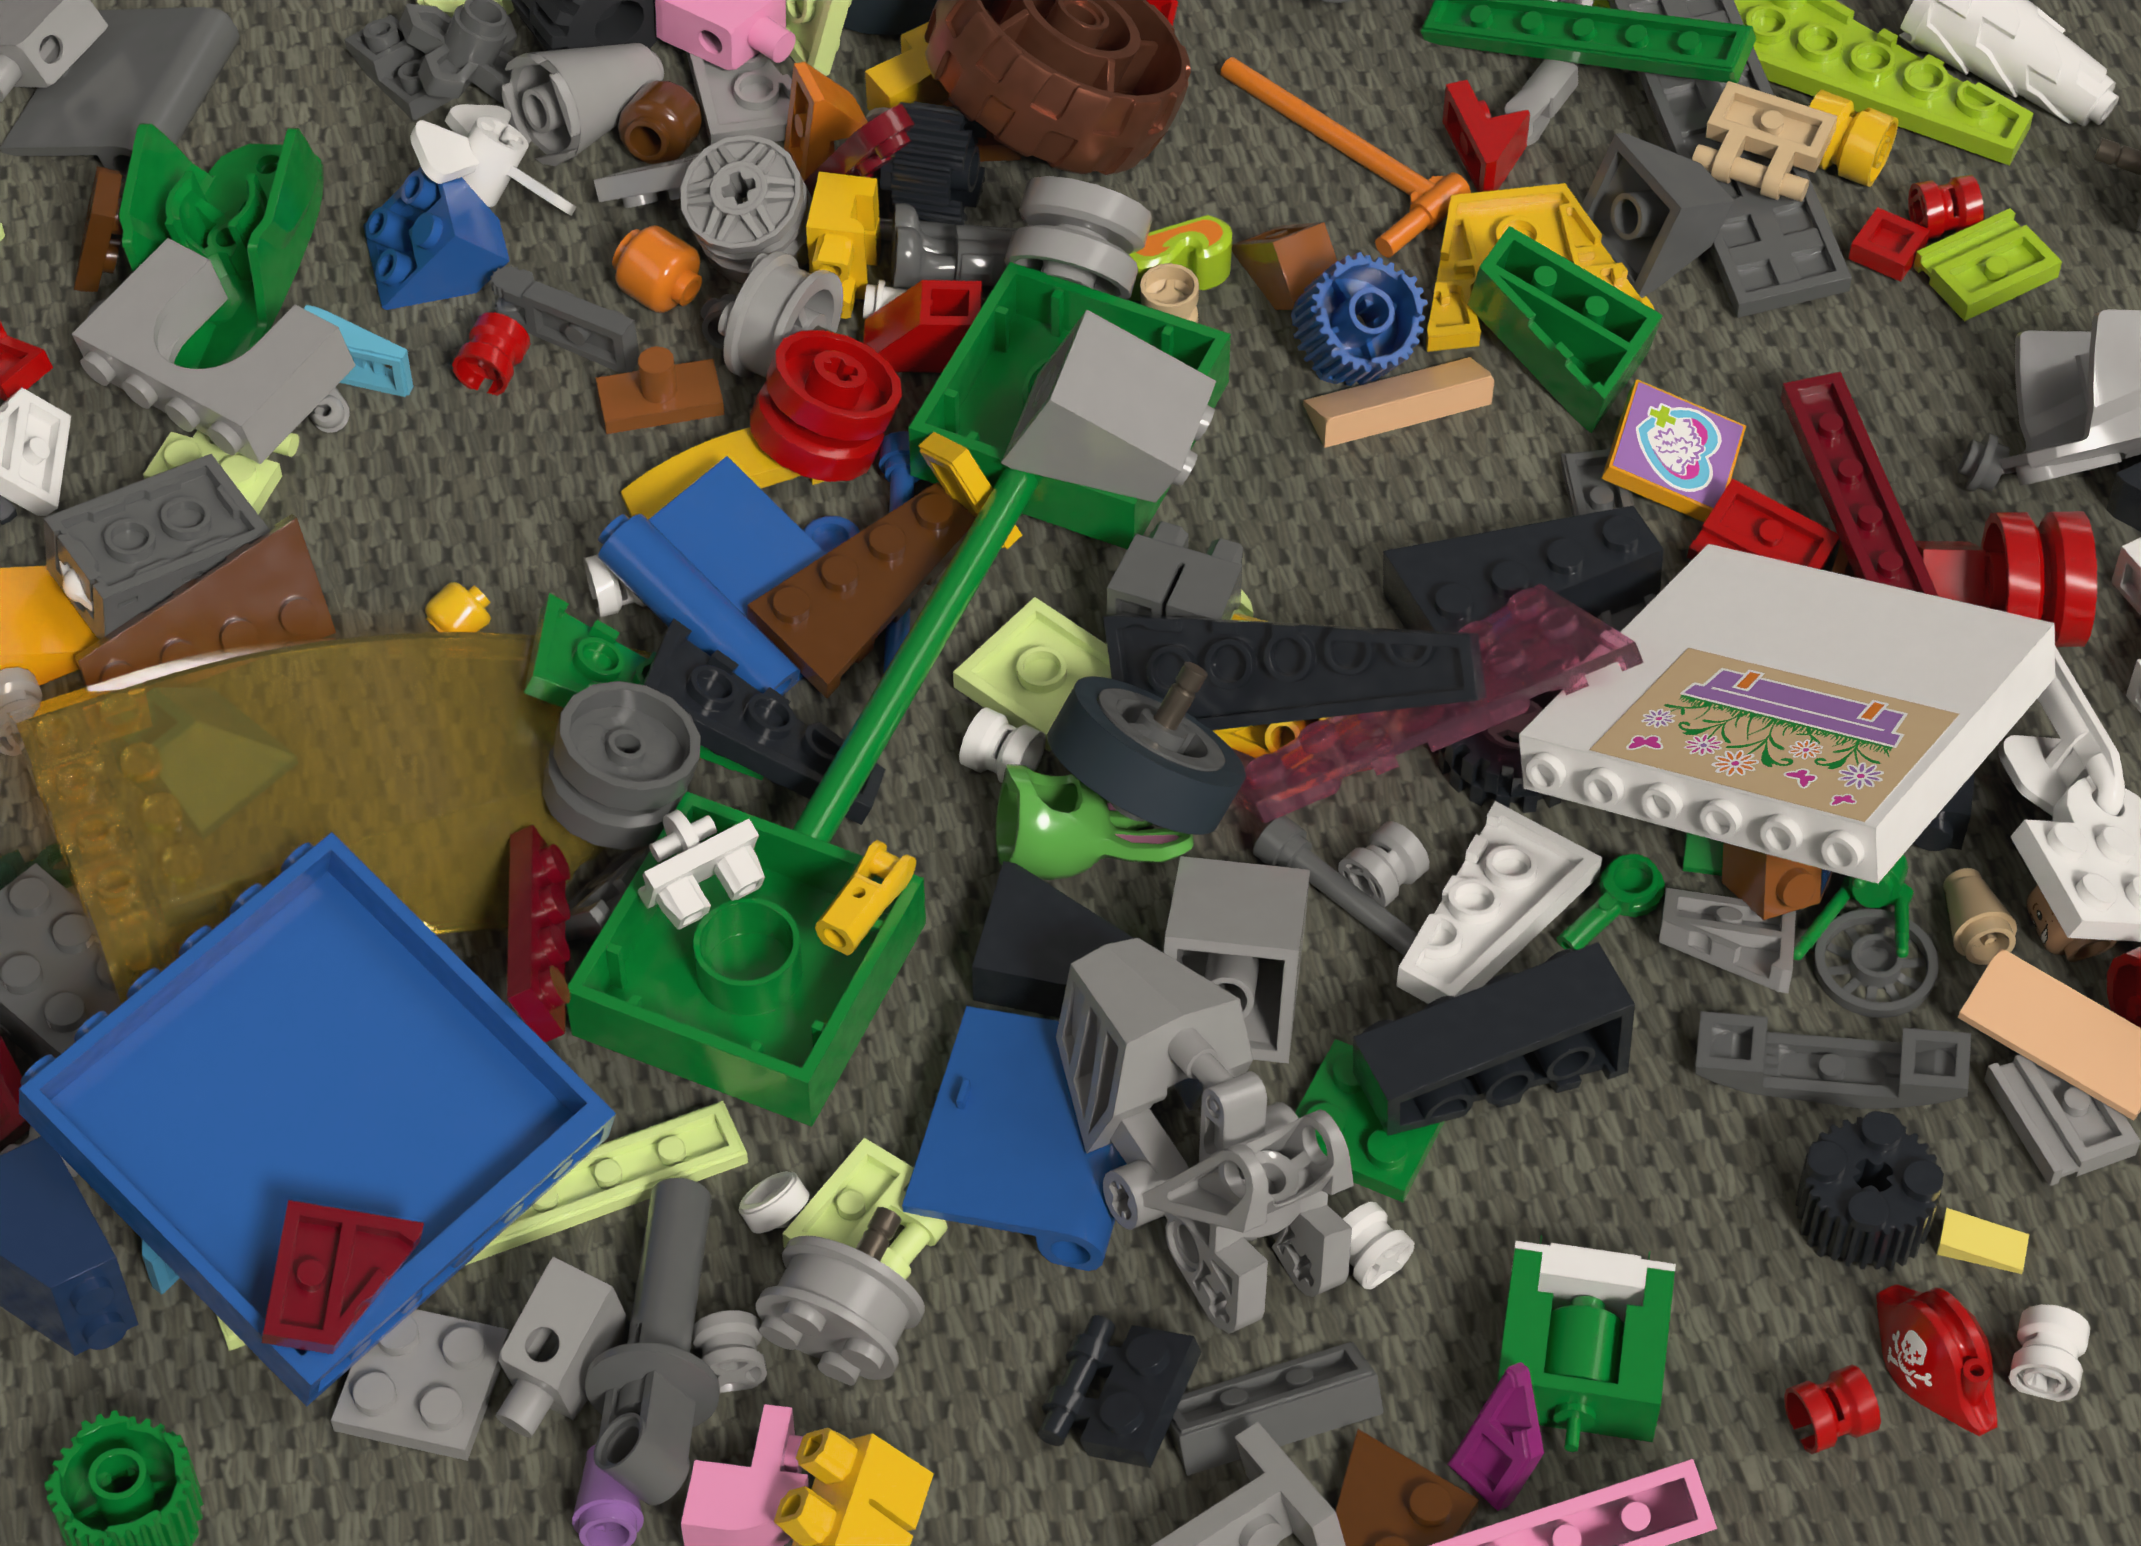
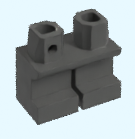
M1160 521L1148 537L1136 534L1107 587V616L1136 614L1230 620L1233 611L1238 610L1241 604L1243 547L1239 543L1219 538L1211 542L1206 554L1188 549L1189 534L1181 526Z

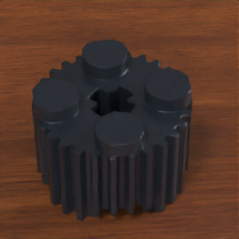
M916 101L911 104L900 102L899 104H903L915 125L907 132L911 142L897 151L895 156H891L892 160L881 167L880 187L882 190L891 191L889 200L890 212L893 213L895 203H906L915 208L919 220L965 225V221L968 220V216L964 213L965 206L976 208L980 200V194L983 192L985 167H980V150L977 146L978 139L976 137L987 138V129L976 120L972 122L968 120L956 107Z
M1875 1110L1866 1114L1864 1118L1857 1117L1854 1124L1845 1119L1842 1121L1841 1128L1833 1124L1829 1127L1828 1134L1821 1132L1818 1141L1812 1142L1806 1155L1795 1205L1798 1206L1797 1219H1802L1799 1232L1801 1236H1809L1807 1241L1809 1247H1818L1817 1255L1820 1258L1828 1255L1833 1261L1843 1258L1845 1266L1848 1267L1853 1262H1857L1860 1269L1865 1270L1867 1264H1872L1875 1270L1885 1267L1890 1272L1894 1270L1896 1262L1904 1266L1907 1264L1908 1257L1915 1258L1920 1244H1925L1941 1197L1944 1173L1941 1167L1936 1164V1155L1928 1154L1930 1147L1928 1143L1919 1144V1135L1917 1133L1906 1134L1907 1127L1902 1125L1894 1114Z

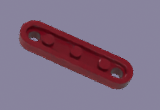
M903 104L890 108L855 131L804 181L812 199L819 172L873 178V172L892 160L891 155L911 142L907 132L915 124Z

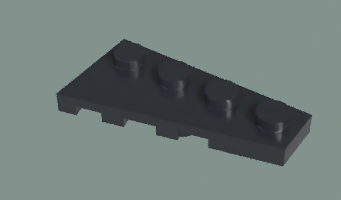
M673 618L661 641L643 685L673 698L691 715L701 736L700 745L708 748L716 755L726 757L766 777L777 785L784 786L810 799L845 740L820 722L807 726L795 717L793 710L789 706L791 701L771 687L764 693L758 691L735 674L739 664L718 649L709 656L687 640L692 631ZM878 763L875 764L845 816L860 825L863 824L873 807L886 770Z

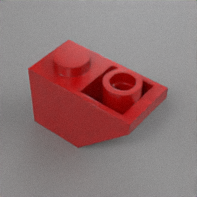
M921 280L865 319L863 343L873 348L885 358L895 372L942 373L982 308V281Z

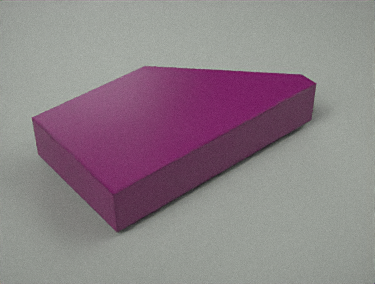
M1522 1362L1507 1368L1448 1462V1465L1497 1511L1506 1508L1515 1500L1544 1455L1529 1368Z

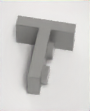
M1259 1422L1235 1436L1246 1476L1251 1482L1151 1545L1277 1546L1281 1540L1294 1533L1304 1546H1346L1335 1510Z

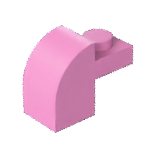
M764 1404L751 1467L700 1460L694 1461L681 1521L684 1546H784L792 1539L773 1522L779 1503L789 1490L803 1486L809 1488L808 1474H801L802 1467L798 1465V1461L795 1459L803 1436L795 1435L792 1408Z

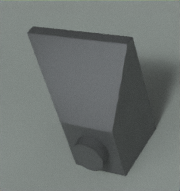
M1617 133L1607 150L1582 203V207L1601 232V243L1616 263L1622 262L1628 270L1627 279L1639 296L1642 297L1655 291L1712 246L1734 200L1701 163L1629 134Z

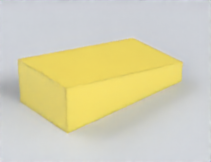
M1946 1208L1937 1255L2022 1274L2029 1234Z

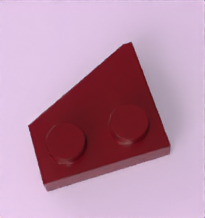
M288 1200L261 1343L333 1354L420 1243L424 1223Z

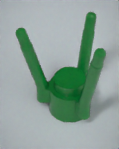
M1902 855L1878 884L1851 876L1844 877L1836 894L1794 947L1793 960L1799 961L1805 956L1851 898H1855L1861 905L1868 908H1880L1889 904L1894 906L1895 953L1899 958L1907 957L1909 953V905L1914 891L1904 883L1909 867L1906 857Z

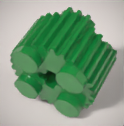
M117 1410L111 1412L110 1418L105 1419L102 1414L96 1415V1421L92 1424L86 1420L81 1422L82 1430L71 1438L73 1446L71 1448L63 1447L60 1450L63 1459L54 1460L52 1464L54 1473L49 1474L48 1481L44 1482L48 1494L46 1497L65 1545L192 1546L199 1535L196 1521L203 1518L200 1507L204 1503L188 1449L185 1447L181 1435H176L173 1431L167 1433L165 1426L161 1423L153 1428L151 1419L146 1418L139 1424L135 1416H130V1418L119 1416Z

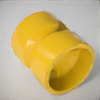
M1821 89L1815 95L1809 107L1838 117L1836 131L1818 168L1826 170L1833 164H1836L1839 176L1871 187L1886 164L1897 134L1898 118L1870 107L1856 113L1853 101Z

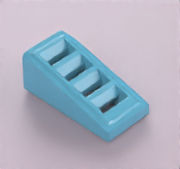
M311 305L305 306V310L339 327L356 365L339 383L402 397L410 395L413 389L407 349L326 310ZM385 365L392 366V370L385 367Z

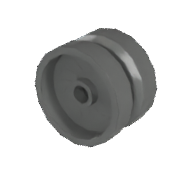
M622 681L593 684L573 695L561 712L555 732L554 746L549 753L543 773L542 795L551 815L567 831L597 846L621 850L649 846L656 842L664 829L663 817L675 811L693 779L700 758L701 736L691 715L673 698L645 685Z

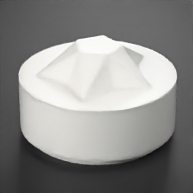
M780 1172L755 1185L741 1200L739 1213L753 1233H764L776 1228H785L794 1221L797 1214L809 1200V1192L796 1173Z

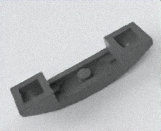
M1701 1011L1695 1074L1735 1090L1750 1094L1860 1109L1923 1106L1968 1096L1971 1033L1903 1028L1902 1042L1767 1032L1768 1017Z

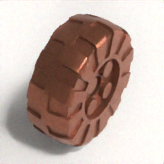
M937 0L924 36L925 42L929 43L925 52L926 60L934 80H940L949 93L948 100L971 122L976 120L994 134L993 136L996 141L1025 157L1033 155L1047 161L1053 168L1078 174H1088L1092 171H1097L1104 175L1117 174L1135 167L1142 159L1146 158L1162 140L1176 117L1184 100L1191 73L1189 56L1185 46L1181 45L1176 37L1174 27L1154 5L1149 4L1146 0Z

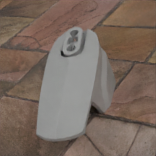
M2107 309L2099 311L2093 317L2091 332L2028 330L2016 335V394L2019 424L2026 442V449L2023 453L1999 459L2001 467L2004 469L2002 474L2017 472L2019 485L2022 486L2122 462V459L2141 455V310Z

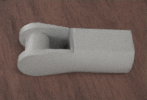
M1544 59L1522 87V90L1506 104L1505 114L1529 110L1530 122L1527 146L1534 144L1540 138L1550 122V118L1554 117L1578 86V67L1574 63Z

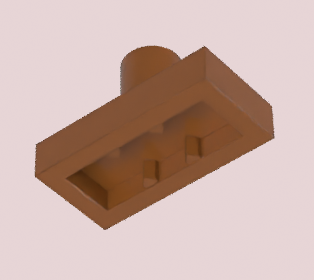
M655 346L645 349L639 355V371L596 377L597 392L606 434L724 415V404L713 358L675 365L674 356L670 350Z

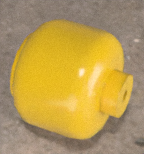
M451 582L426 604V620L444 638L463 640L489 624L491 616L485 607L491 602L475 585L467 590L461 584Z

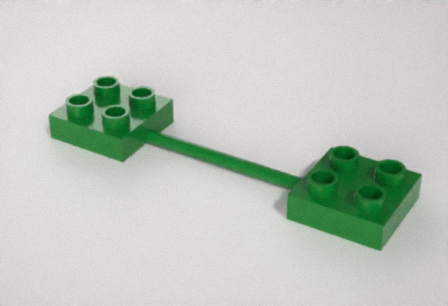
M1009 262L909 426L911 476L934 484L939 482L920 453L921 449L919 447L929 435L936 432L969 450L993 490L792 830L686 791L675 810L681 811L690 824L709 815L717 829V833L699 841L700 843L750 819L759 834L753 850L758 857L765 876L762 886L738 900L731 901L716 874L699 882L698 885L711 905L709 913L698 921L678 930L662 912L658 904L647 909L638 894V889L645 886L644 872L677 855L674 854L657 862L650 850L568 984L570 1002L567 1003L572 1036L805 1125L813 1126L926 924L924 878L913 874L907 887L883 911L852 954L847 956L823 944L817 936L815 930L816 923L850 879L863 855L830 844L833 836L1021 514L1128 550L1136 534L1144 535L1170 488L1169 486L1158 501L1154 503L1011 469L1002 464V459L1038 373L1085 311L1089 310L1214 379L1216 383L1207 405L1215 408L1229 383L1230 333ZM665 829L662 830L656 841L667 836ZM876 875L872 879L879 884H882L884 879Z

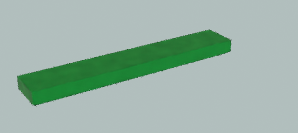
M1434 0L1421 29L1424 41L1443 46L1724 83L1731 81L1737 84L1756 41L1753 27L1748 25L1549 0Z

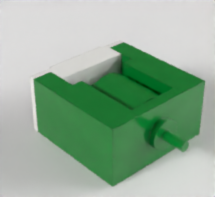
M1542 1235L1539 1244L1516 1241L1496 1386L1509 1366L1519 1362L1527 1366L1530 1372L1539 1426L1566 1429L1564 1445L1566 1451H1578L1580 1432L1653 1442L1662 1401L1676 1264L1650 1260L1651 1251H1649L1648 1258L1645 1260L1641 1259V1256L1556 1243H1551L1550 1246L1541 1244Z

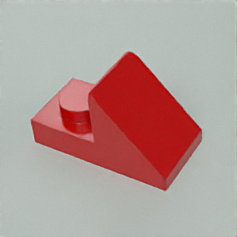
M1468 80L1446 84L1442 122L1477 191L1498 190L1527 147L1530 112L1529 110H1522L1491 118L1487 103L1484 100L1478 101Z

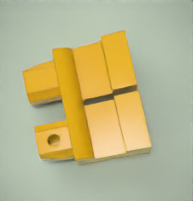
M819 172L806 224L809 272L812 274L818 270H827L835 273L840 278L843 287V306L840 318L848 319L851 318L855 298L865 300L866 286L868 284L867 265L877 266L881 253L877 178Z
M824 1428L804 1435L795 1459L798 1461L799 1466L815 1476L812 1488L809 1489L803 1486L789 1490L781 1499L773 1521L793 1539L792 1546H910L913 1535L908 1531L915 1530L934 1473L873 1433L848 1439L846 1436L830 1428Z

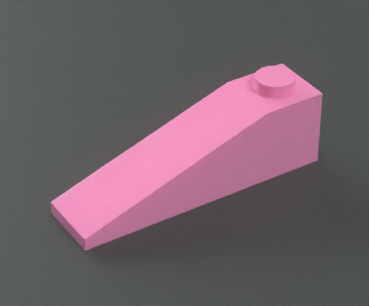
M1689 1459L1429 1546H1666L1715 1530L1717 1526L1694 1460Z

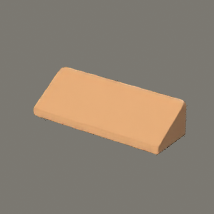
M1471 357L1306 399L1303 405L1324 448L1491 405L1494 379L1490 371Z
M2000 949L1965 1002L1958 1018L2134 1121L2141 1112V1028L2012 953Z

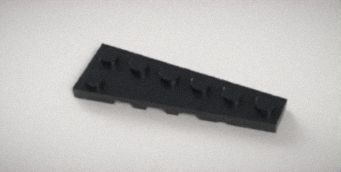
M1116 614L1103 617L1112 679L1136 686L1164 699L1172 684L1176 683V677L1185 662L1194 663L1207 672L1208 676L1200 690L1195 693V698L1187 713L1210 730L1470 702L1487 698L1478 633Z

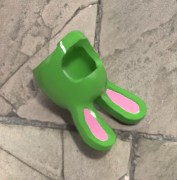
M1006 764L996 817V849L1001 865H1003V861L1016 863L1042 880H1056L1081 874L1100 859L1105 858L1127 862L1163 863L1181 856L1191 850L1194 845L1192 834L1166 828L1135 831L1154 824L1146 820L1136 821L1124 816L1111 805L1110 801L1094 792L1072 774L1050 776L1036 773L1025 765Z

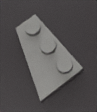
M686 52L710 145L725 137L747 134L770 139L774 142L785 140L792 79L788 74L782 75L770 59L760 52L737 70L723 69Z

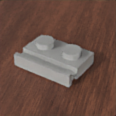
M2022 1055L2015 1056L2013 1062L1999 1066L1998 1063L1988 1066L1984 1078L1985 1083L2049 1186L2058 1184L2061 1177L2072 1173L2077 1177L2136 1155L2141 1140L2125 1115Z

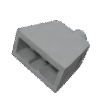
M0 0V102L5 99L13 87L47 88L53 85L106 30L108 24L91 0Z
M552 1257L500 1351L498 1361L513 1386L495 1415L502 1424L522 1436L532 1438L549 1409L572 1420L576 1418L588 1401L585 1392V1379L591 1362L606 1350L627 1344L630 1322L613 1286Z

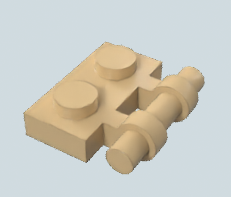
M1728 81L1707 122L1706 138L1721 142L1722 145L1719 150L1698 144L1692 160L1701 163L1717 181L1729 184L1733 179L1760 188V195L1775 200L1784 196L1802 202L1809 186V180L1790 174V171L1795 166L1813 173L1816 172L1836 131L1838 116ZM1743 150L1772 160L1769 166H1765L1740 156Z

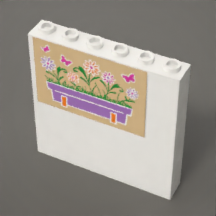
M1708 544L1519 734L1523 787L1531 791L1878 884L2054 680V623Z

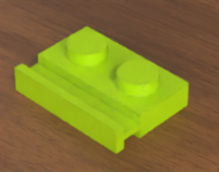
M2011 208L1916 252L1913 268L1918 273L1924 271L1930 277V286L1964 321L2052 281L2059 276L2062 261L2027 225L2021 227L2014 220L2016 213Z

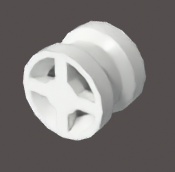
M1376 1202L1360 1205L1343 1218L1352 1227L1349 1263L1354 1267V1278L1364 1289L1375 1288L1399 1271L1411 1256L1415 1244L1403 1230H1393L1387 1224L1388 1215Z

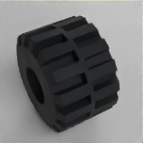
M512 0L513 7L519 14L520 19L546 51L641 43L650 49L656 41H662L656 34L655 0Z

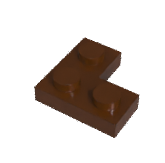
M97 166L87 209L74 290L98 292L102 272L114 274L120 239L111 238V233L123 236V229L119 219L123 197L119 195L122 180L120 171Z

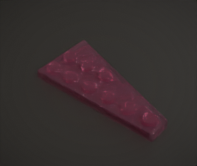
M1538 584L1534 588L1524 589L1516 593L1509 599L1507 605L1482 621L1469 623L1458 631L1462 633H1478L1487 698L1470 702L1336 716L1316 721L1306 726L1296 739L1277 751L1259 756L1251 761L1245 769V781L1235 798L1238 803L1262 822L1267 823L1337 793L1341 787V779L1358 771L1374 769L1378 776L1399 767L1395 757L1398 754L1427 742L1431 751L1434 752L1526 713L1530 707V698L1547 691L1563 689L1566 695L1589 686L1585 677L1589 673L1617 661L1623 672L1644 663L1635 641L1544 585Z

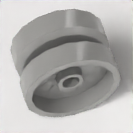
M1055 176L1034 177L1029 180L1019 208L1021 218L1028 226L1020 227L1012 232L1004 260L1006 266H1008L1009 262H1013L1050 276L1068 280L1126 300L1129 299L1138 273L1137 263L1128 254L1145 248L1152 223L1151 212L1139 202L1097 184Z

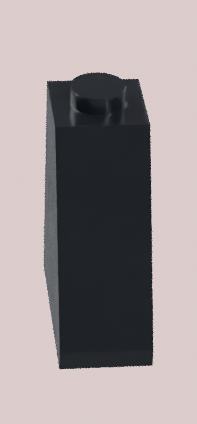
M1003 861L972 965L973 1001L1060 1018L1071 963L1103 945L1134 938L1020 865Z

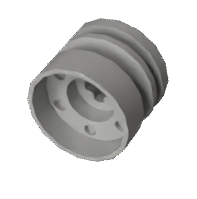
M751 134L725 137L704 148L688 166L680 187L681 210L712 267L729 280L744 284L748 278L751 265L759 254L769 255L773 252L781 251L793 256L798 263L799 269H802L809 262L806 224L812 197L790 153L773 140ZM747 197L748 201L743 203L742 199Z

